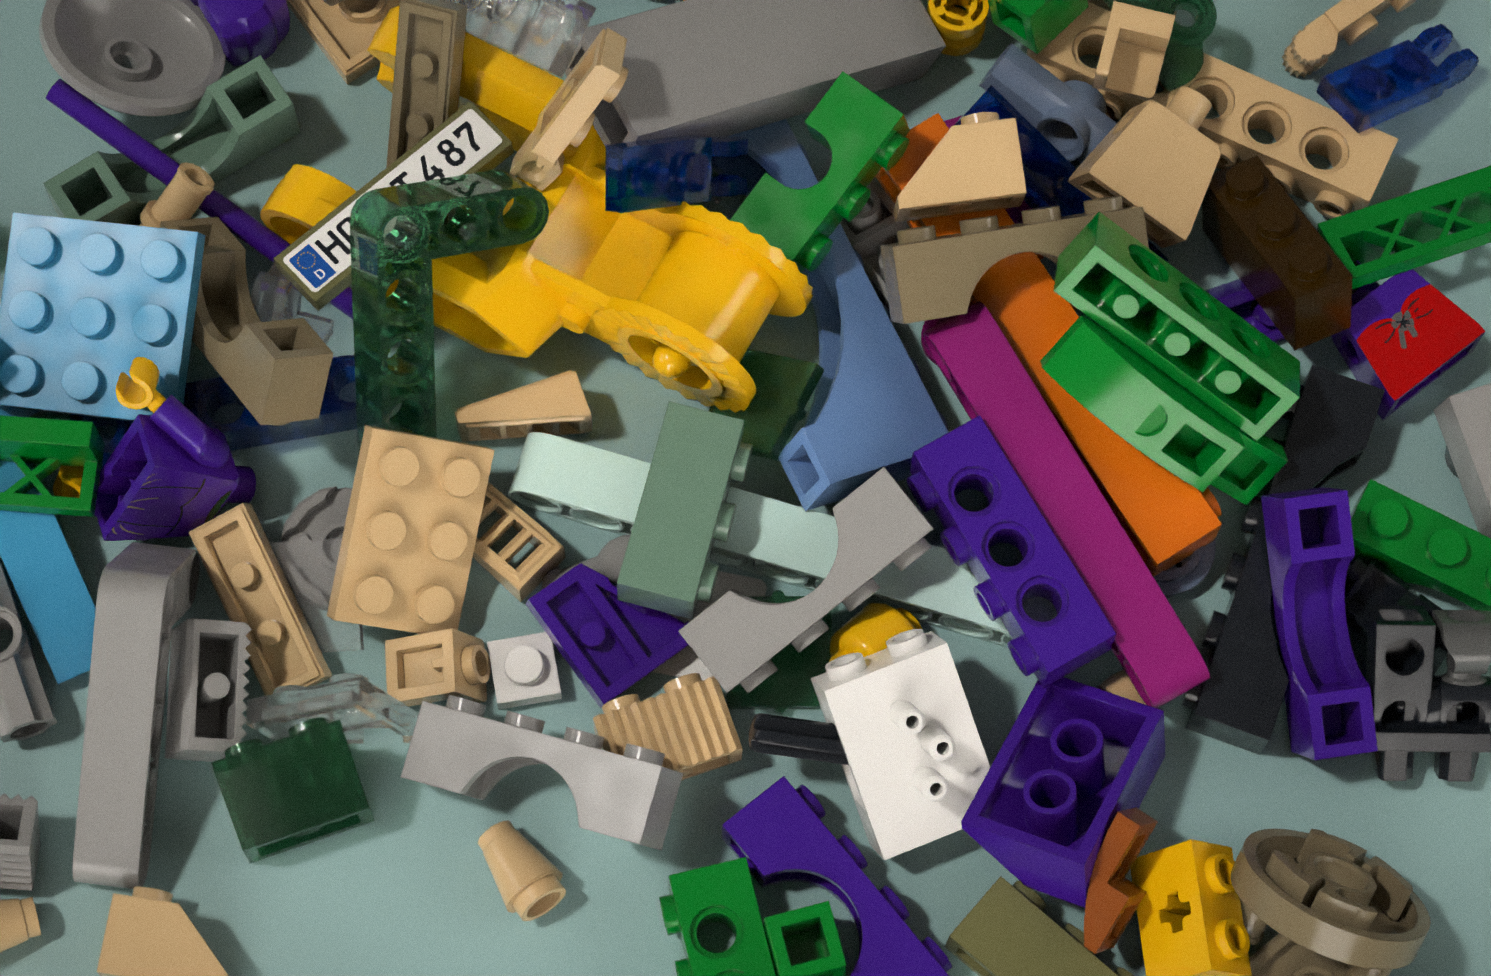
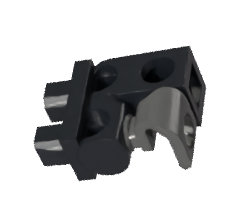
M1365 605L1364 630L1367 634L1366 681L1371 687L1378 751L1371 753L1373 767L1378 778L1383 781H1406L1411 779L1413 776L1414 752H1435L1434 772L1439 779L1471 782L1474 778L1479 752L1491 753V677L1482 675L1487 673L1491 663V611L1433 610L1431 618L1425 607L1419 605ZM1436 629L1448 650L1446 655L1447 673L1443 675H1433Z

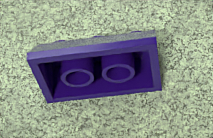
M1065 677L1060 678L1045 688L1037 680L961 821L962 829L1026 887L1085 908L1095 861L1110 825L1118 811L1135 807L1139 809L1165 758L1164 711Z

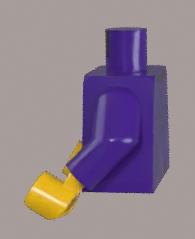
M145 357L134 358L129 370L131 378L123 372L120 373L116 385L117 399L123 406L129 409L137 410L147 407L153 414L151 416L138 414L100 470L94 516L97 517L104 541H145L156 538L190 536L189 531L214 519L225 503H250L256 491L255 473L249 466L235 465L226 436L219 429L211 428L200 420L172 394L166 399L156 390L160 374L157 365ZM61 465L53 485L54 496L79 498L84 467Z

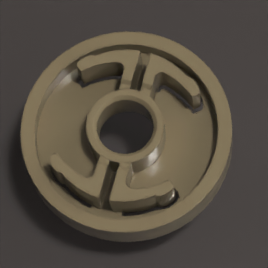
M1288 829L1256 831L1250 834L1244 841L1231 870L1232 886L1240 898L1243 922L1249 934L1250 944L1256 945L1261 942L1264 937V931L1267 925H1269L1283 936L1313 952L1349 964L1344 976H1389L1392 969H1399L1409 965L1414 961L1430 929L1431 922L1425 905L1413 892L1412 885L1395 869L1377 856L1371 859L1366 857L1367 850L1321 830L1311 829L1309 833Z

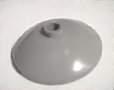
M47 0L39 24L40 41L43 51L55 71L66 83L89 100L120 113L136 116H167L188 111L199 104L206 87L219 80L224 70L226 55L223 53L220 41L200 8L195 6L191 0Z

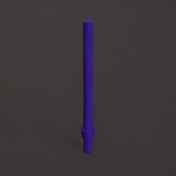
M58 79L47 93L46 100L168 186L178 171L177 169L180 164L97 104L77 92L62 79ZM215 189L212 190L210 195L206 196L198 207L199 210L209 217H219L231 233L274 264L273 258L291 245ZM347 287L329 303L355 321L369 300L351 287Z

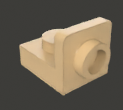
M450 628L385 640L387 704L404 708L421 705L422 701L429 703L444 701L448 699L449 695L478 703L486 702V682L490 678L491 664L482 639Z

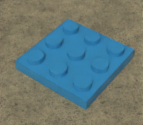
M13 212L0 304V406L124 421H134L138 414L151 416L153 412L147 407L137 410L129 409L123 406L116 396V385L120 373L123 372L131 378L129 370L133 359L136 357H145L157 365L160 374L156 390L166 399L172 394L183 404L206 236L194 231Z

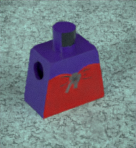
M1358 260L1353 262L1355 266L1361 265ZM1411 269L1392 276L1382 285H1379L1376 281L1352 289L1351 328L1331 335L1357 381L1385 390L1377 412L1379 417L1384 420L1473 352L1486 331L1467 313Z

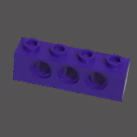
M977 416L914 451L910 466L912 476L907 478L908 487L920 508L924 512L933 508L945 530L940 532V537L954 563L957 566L966 563L979 583L973 588L974 593L985 614L991 621L1000 618L1013 638L1007 642L1012 658L1025 676L1034 673L1042 687L1045 688L1110 651L1117 635L981 416ZM966 489L978 490L987 497L990 505L981 511H967L957 503L955 496ZM1009 543L1019 549L1023 560L1014 566H1002L991 558L988 550L996 544ZM1033 597L1045 598L1054 605L1057 616L1046 622L1035 621L1025 613L1022 604Z

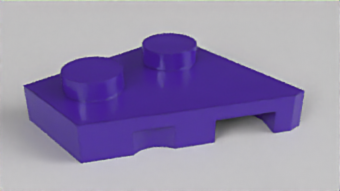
M582 563L529 598L525 603L600 708L689 646L678 632L689 621L684 623L665 612L618 600L617 586L611 584L608 577Z

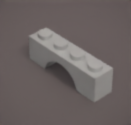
M885 467L832 508L838 528L837 555L827 577L814 591L794 601L768 603L753 599L732 589L678 631L727 693L738 684L747 693L752 691L778 670L771 661V658L791 643L798 653L829 629L821 618L841 602L851 612L880 589L873 579L875 575L892 562L902 571L931 548L924 536L934 529L933 526Z
M452 695L448 696L445 707L422 701L401 773L402 778L484 800L493 787L509 773L529 765L547 764L562 776L571 789L577 807L579 828L662 851L683 773L662 766L665 757L664 753L628 743L623 755L602 750L605 737L566 727L563 739L542 734L545 725L543 720L507 711L504 723L483 717L487 705Z

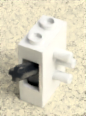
M912 629L894 635L886 641V649L863 657L862 653H850L840 656L825 665V673L811 678L826 722L759 713L754 716L749 728V748L754 752L841 764L869 844L884 861L962 830L961 821L990 769L948 644L934 632L924 633L923 629Z

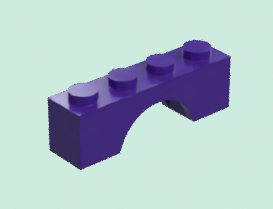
M1321 487L1262 495L1261 500L1279 654L1289 679L1284 696L1291 752L1312 760H1321L1378 751L1371 687L1362 675L1355 659L1346 620L1345 582L1349 564L1355 556L1348 490Z
M783 776L722 824L721 838L738 859L746 857L750 873L762 888L782 882L809 883L828 891L845 906L854 921L859 939L858 961L850 976H949L946 972L952 968V964L942 949L928 936L922 941L917 938L904 922L910 917V914L903 902L888 886L885 885L880 890L874 886L862 871L868 866L863 854L846 835L843 834L838 839L832 835L820 820L826 816L824 808L805 785L801 784L794 789L785 776Z

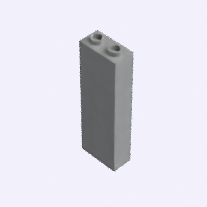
M684 0L580 29L561 60L560 65L566 76H568L603 28L605 30L609 28L627 38L622 65L628 68L626 81L619 94L611 103L602 99L593 111L595 113L593 126L616 168L620 169L813 111L842 71L873 93L921 79L946 47V44L921 0Z

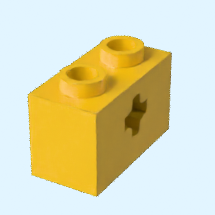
M1190 839L1136 858L1130 868L1132 882L1147 892L1137 908L1146 976H1252L1248 954L1250 948L1249 934L1244 926L1240 898L1231 882V870L1235 863L1232 847Z

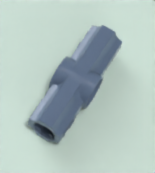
M1011 43L979 84L980 87L1033 126L1032 134L1036 146L1044 155L1053 160L1068 162L1076 159L1082 163L1117 124L1106 115V102L1103 95L1096 88H1092V85L1079 80L1062 82Z

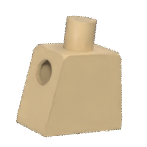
M1179 87L1167 108L1151 99L1132 107L1072 173L1067 182L1092 199L1122 196L1123 207H1143L1147 237L1161 248L1186 241L1221 156L1219 145L1198 131L1212 107L1210 101L1194 89Z

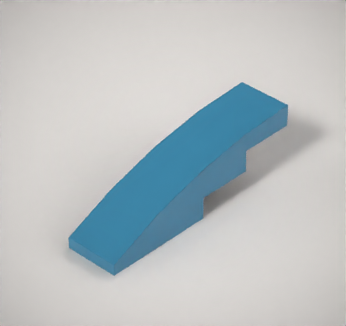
M0 461V492H5L25 476L14 462ZM25 463L31 471L35 469L33 463ZM35 487L25 493L41 495ZM0 510V556L57 683L60 684L90 670L96 605L56 514Z

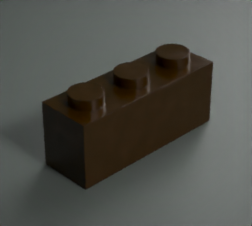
M1255 156L1215 172L1202 202V230L1294 351L1351 328L1352 274L1260 158Z

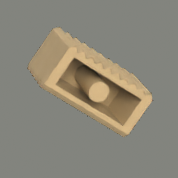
M699 673L680 676L663 686L665 693H661L656 697H649L644 701H640L638 694H629L615 698L602 706L604 714L593 717L595 735L605 737L602 750L623 755L628 743L664 753L665 757L662 766L683 773L681 781L742 760L743 748L720 684L714 676L706 680H702Z

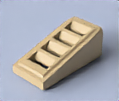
M572 370L457 408V411L454 412L457 430L462 442L525 438L531 432L568 435L592 431V415L576 371L572 372Z
M488 482L480 524L494 510L502 517L480 539H476L473 558L515 598L522 602L543 581V577L547 572L556 568L566 558L565 548L545 528ZM511 526L514 527L519 533L498 554L490 549ZM530 542L536 549L514 569L508 562Z

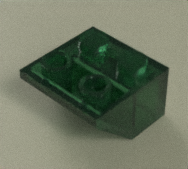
M323 717L305 720L289 728L288 737L265 745L261 739L243 741L227 748L224 751L225 758L211 762L241 848L250 863L375 821L340 719L327 723L326 718Z

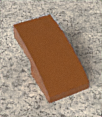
M1137 807L1117 812L1105 835L1092 871L1085 905L1084 947L1094 954L1114 948L1147 893L1125 878L1158 823L1157 820Z

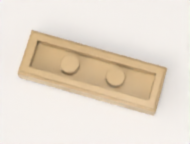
M241 503L189 531L230 621L246 622L252 629L246 635L252 643L245 649L251 655L248 660L269 705H279L332 677L333 675L252 504Z

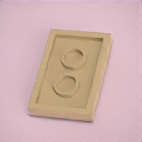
M365 425L327 616L335 621L418 634L450 628L458 630L495 450L485 446Z

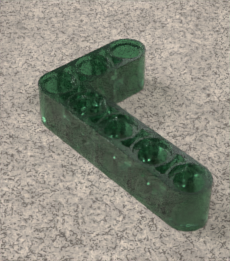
M490 170L374 189L363 194L354 204L349 223L358 458L365 425L437 438L432 259L526 243L536 238L543 231L548 220L549 208L547 200L542 193L506 171ZM514 197L513 205L511 206L510 210L505 215H503V210L507 202H509ZM456 207L452 220L444 225V219L448 212ZM397 216L393 230L383 236L388 222ZM399 279L395 291L386 297L389 286ZM400 341V346L396 353L388 358L391 348ZM402 402V406L400 407L399 411L393 417L390 418V414L393 411L394 407H396L399 403Z

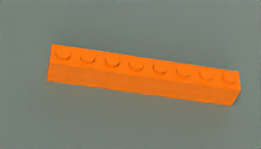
M939 113L910 129L905 136L909 139V145L903 156L893 168L887 171L882 167L875 176L894 203H896L897 196L948 132L949 128ZM1008 208L907 221L910 228L935 225L936 236L961 233L959 221L997 215L999 226L1015 223L1006 212ZM1022 252L1008 256L990 267L980 278L972 293L969 306L980 301L988 309L1154 577L1187 558L1200 547L1206 546L1215 540L1222 526L1218 519L1222 515L1219 503L1208 487L1204 492H1201L1166 470L1116 434L1073 398L1042 368L1040 362L1042 358L1079 318L1075 312L1077 308L1054 292L1055 279L1053 280L1040 261L1044 256L1033 252Z

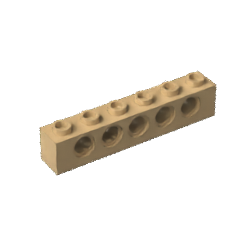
M1088 2L1089 7L1041 52L1036 54L1028 48L1027 55L1062 82L1079 80L1093 85L1097 68L1086 66L1079 57L1087 54L1100 57L1111 11ZM1172 38L1169 40L1158 84L1162 87L1163 91L1155 93L1152 100L1159 102L1167 108L1179 87H1188L1201 93L1210 101L1212 107L1218 112L1219 117L1214 119L1205 118L1198 131L1218 144L1221 149V156L1216 168L1225 169L1258 156L1288 195L1292 194L1312 203L1319 213L1330 219L1368 206L1397 144L1398 138ZM1097 89L1103 95L1106 102V115L1112 120L1122 118L1132 107L1146 102V100ZM1252 129L1266 130L1272 134L1276 142L1272 144L1259 143L1251 137L1249 131ZM1306 155H1322L1330 161L1333 168L1326 170L1315 168L1308 162Z

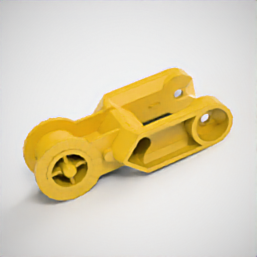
M400 6L389 10L367 49L370 54L380 61L376 80L392 93ZM465 32L458 110L471 101L512 142L513 150L518 152L537 126L539 114L564 80ZM593 124L579 146L575 147L569 144L563 151L565 160L562 173L543 191L519 177L516 178L470 253L420 228L352 283L486 353L528 358L561 327L578 334L585 332L610 345L613 351L623 355L628 364L639 367L646 377L657 379L666 389L676 390L685 399L698 400L704 406H715L720 411L732 410L734 413L740 410L745 411L756 394L755 382L740 362L768 314L782 317L799 316L804 313L813 297V287L808 284L807 275L800 273L796 262L788 260L780 248L769 245L762 235L750 232L740 222L728 220L721 212H710L702 205H689L685 201L674 203L670 200L665 202L655 193L644 188L652 159L617 169ZM295 164L275 187L260 211V218L267 228L292 244L357 191L327 173L313 167Z

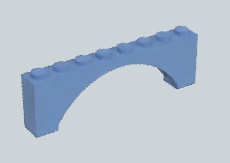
M786 119L680 150L717 172L746 197L765 173L784 186L793 189H805L819 183L810 166L806 150L798 143ZM840 223L829 236L833 243L821 264L811 272L806 268L802 272L807 275L808 284L813 287V297L811 300L816 315L820 345L819 373L813 403L804 427L798 431L777 455L805 511L844 499L883 467L890 472L896 481L907 479L912 476L910 466L913 452L949 433L944 416L936 409L920 378L916 362L908 355L892 324L888 308L880 301L865 272L860 254L853 249Z

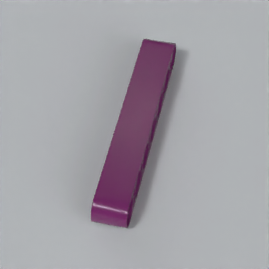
M978 301L968 307L967 314L951 316L925 331L923 337L931 355L969 418L972 420L979 415L981 416L1117 635L1111 650L1144 703L1158 709L1209 679L1208 668L1199 650L985 305Z

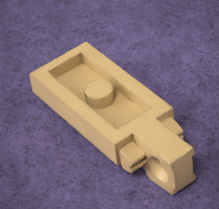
M609 28L601 30L539 114L537 126L512 159L510 174L518 176L543 191L562 173L565 160L563 151L569 144L577 147L582 143L595 118L593 111L602 99L611 103L619 94L626 81L628 68L622 65L627 38Z

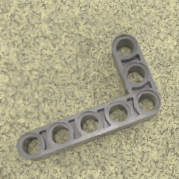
M132 542L109 562L102 571L96 600L72 874L74 882L128 889L144 886L151 853L172 626L192 606L195 599L200 570V556L197 550Z

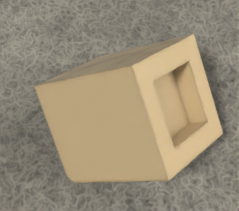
M1114 1L1092 88L1146 101L1152 100L1156 92L1175 15Z

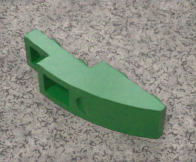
M1082 315L1040 361L1042 368L1095 417L1147 457L1201 492H1204L1209 485H1212L1247 505L1288 462L1283 446L1264 435L1256 441L1106 329Z

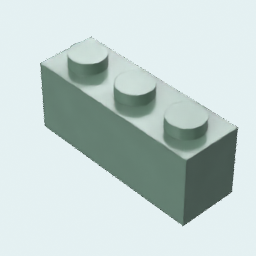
M669 401L617 580L618 600L692 620L698 600L710 603L719 572V565L709 563L715 540L723 542L728 540L736 511V504L726 502L732 479L744 482L753 449V444L743 442L744 420Z

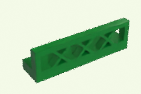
M1491 166L1318 223L1317 231L1352 274V289L1491 243ZM1358 260L1361 265L1355 266L1353 262Z
M0 415V461L14 462L25 475L5 492H0V510L94 517L105 443L94 423ZM25 463H36L40 465H38L35 469L31 471ZM61 465L84 467L79 498L52 496L41 481ZM35 487L41 495L25 493Z

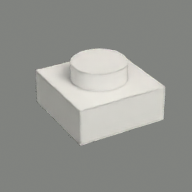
M546 632L487 642L498 710L562 699L553 642Z

